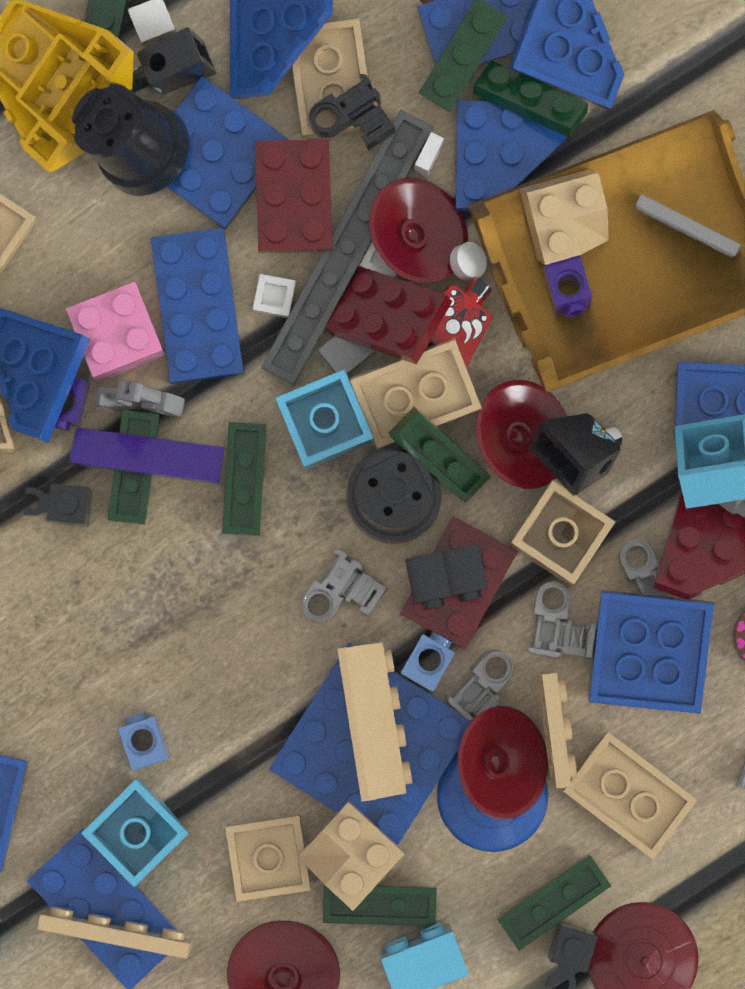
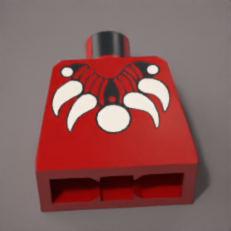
M474 277L464 291L454 284L445 287L441 293L447 294L452 303L427 346L431 347L455 337L467 367L493 318L481 306L492 289L477 277Z

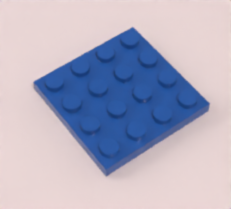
M348 643L346 647H353V645ZM338 659L269 770L335 812H338L349 800L398 845L459 749L462 736L472 720H467L459 712L398 673L388 672L389 686H397L401 708L393 710L395 724H403L406 746L399 747L401 761H409L413 784L405 785L407 792L405 794L361 802Z

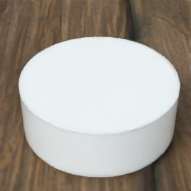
M466 242L452 250L450 265L458 278L470 281L474 277L478 278L484 274L487 268V258L485 252L478 244Z

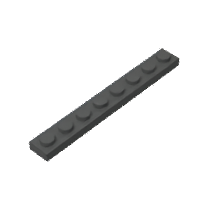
M401 109L393 122L396 133L385 139L381 144L332 235V251H324L261 366L265 371L294 386L322 336L327 322L343 297L372 243L369 230V214L375 197L389 183L407 178L433 130V126Z

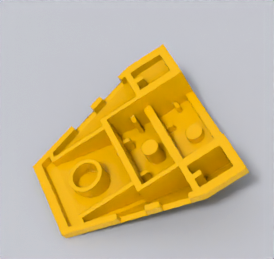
M10 0L0 15V101L6 110L3 113L8 122L13 123L21 137L19 142L23 150L47 172L52 173L85 153L76 144L73 134L75 135V124L72 123L73 112L81 98L88 91L96 87L99 89L109 87L110 85L108 84H119L130 91L132 90L134 52L107 29L24 0Z

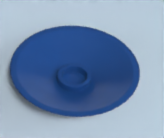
M457 752L439 779L437 788L438 809L445 826L460 842L480 851H505L524 843L541 825L548 806L547 782H545L540 797L524 814L516 818L504 820L489 817L480 812L470 802L463 790L458 772Z

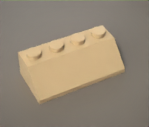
M383 642L339 648L337 651L361 802L407 793L405 785L413 783L409 761H401L399 747L406 746L403 724H395L393 710L401 708L397 686H389L387 673L394 672L391 649L384 650Z

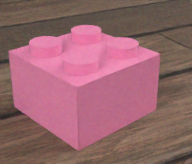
M136 282L66 308L74 331L91 339L84 357L92 377L97 383L166 356Z

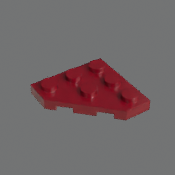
M681 490L653 588L690 600L701 595L703 591L718 584L723 585L745 574V518L738 513L731 514L719 504L686 509Z

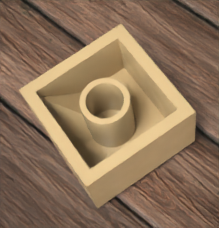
M587 169L519 189L536 258L544 265L581 255L609 241L608 208L599 172Z
M552 480L509 546L569 586H572L578 580L615 521L576 495L573 496L567 489Z
M348 800L298 857L326 887L354 911L405 853Z

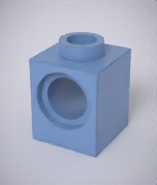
M434 632L431 633L430 637L422 634L400 674L433 692L455 652L449 649L452 642ZM432 649L438 653L440 664L435 670L426 671L419 665L418 658L423 650Z
M145 711L124 719L126 726L118 728L132 771L171 758L157 716L148 718ZM140 729L148 730L153 736V744L146 751L139 750L134 745V735Z

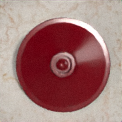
M403 178L389 183L377 194L370 209L369 230L377 253L390 269L401 277L413 282L435 283L450 277L454 273L450 265V254L456 246L468 242V233L462 213L455 211L456 203L437 185L418 178Z
M512 380L496 386L484 398L481 404L482 409H479L476 419V437L483 459L494 474L512 486L522 489H537L550 484L552 480L554 481L557 478L529 449V446L542 421L567 417L566 412L554 395L546 392L544 387L526 380Z
M496 706L486 709L478 714L466 728L458 751V772L463 790L470 802L483 814L495 819L504 820L516 818L524 814L540 797L548 772L546 745L536 724L518 709L508 706Z
M630 903L611 911L594 929L598 938L588 967V973L595 989H691L698 970V948L688 925L672 910L654 903Z
M273 921L252 929L239 940L228 961L227 982L229 989H338L340 966L333 947L318 931L294 921Z

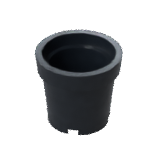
M108 84L110 85L109 87L102 89L96 87L88 91L78 102L73 112L72 123L75 124V135L73 134L76 144L98 163L103 175L116 188L126 194L145 196L167 187L181 172L189 152V134L181 117L164 105L155 101L144 100L119 84Z
M399 448L383 449L364 458L353 470L346 489L347 508L356 526L370 538L390 544L405 543L425 533L437 518L442 500L439 480L428 471L427 467L419 459L410 455L404 449ZM399 464H404L406 466V470L404 472H399L397 470V466ZM370 479L377 480L378 484L376 487L369 486L368 482ZM419 492L421 499L418 501L413 500L412 494ZM384 508H392L393 513L390 516H386L383 512Z

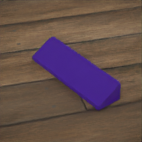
M77 428L69 463L78 466L219 485L224 447Z

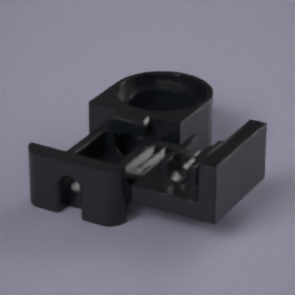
M360 74L361 82L337 98L331 93L317 102L309 112V121L316 135L322 138H331L351 126V118L353 127L359 126L365 134L362 136V140L367 150H370L396 133L395 126L381 108L379 92L376 88L373 89L367 75ZM327 110L335 113L337 120L333 126L322 128L317 125L316 118L319 113ZM382 126H384L382 129H380L379 131H377L376 133H374L373 135H371L370 137H368L370 134H372L373 132H375L376 130H378L379 128H381Z

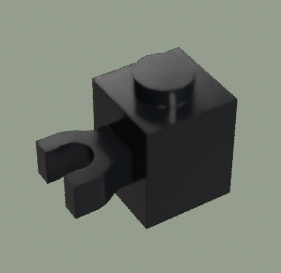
M51 483L50 494H45L38 488L26 487L25 494L38 496L39 505L34 509L24 508L23 515L35 517L47 513V521L52 524L89 527L93 490L84 486Z
M562 921L557 924L547 956L550 962L557 965L548 974L545 983L546 987L553 989L556 978L564 976L568 979L566 989L576 988L574 973L575 970L585 973L588 971L598 938L594 931Z

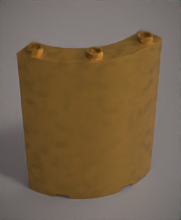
M714 110L468 205L482 249L487 250L491 264L496 263L497 268L492 269L491 273L523 348L528 347L533 357L530 360L531 365L546 392L745 315V179L732 145V141H735L733 127L729 120L724 121ZM591 169L599 172L608 208L609 241L580 255L592 294L591 307H587L586 311L578 316L565 317L564 314L555 316L543 277L544 264L536 258L519 189ZM643 194L741 244L742 247L737 257L732 259L641 213L635 206L640 195ZM564 283L558 288L562 294L567 296L578 292V288L572 283Z

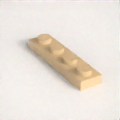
M51 907L50 912L44 911L39 917L37 930L184 959L189 957L193 941L184 939L185 932L163 928L162 934L148 932V925L126 921L125 927L110 924V917L97 914H88V919L73 917V910L61 907Z

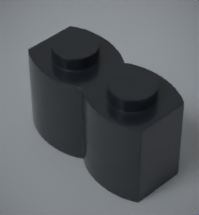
M479 544L405 559L414 604L422 603L423 610L444 606V598L459 596L460 602L482 598L481 591L488 589Z

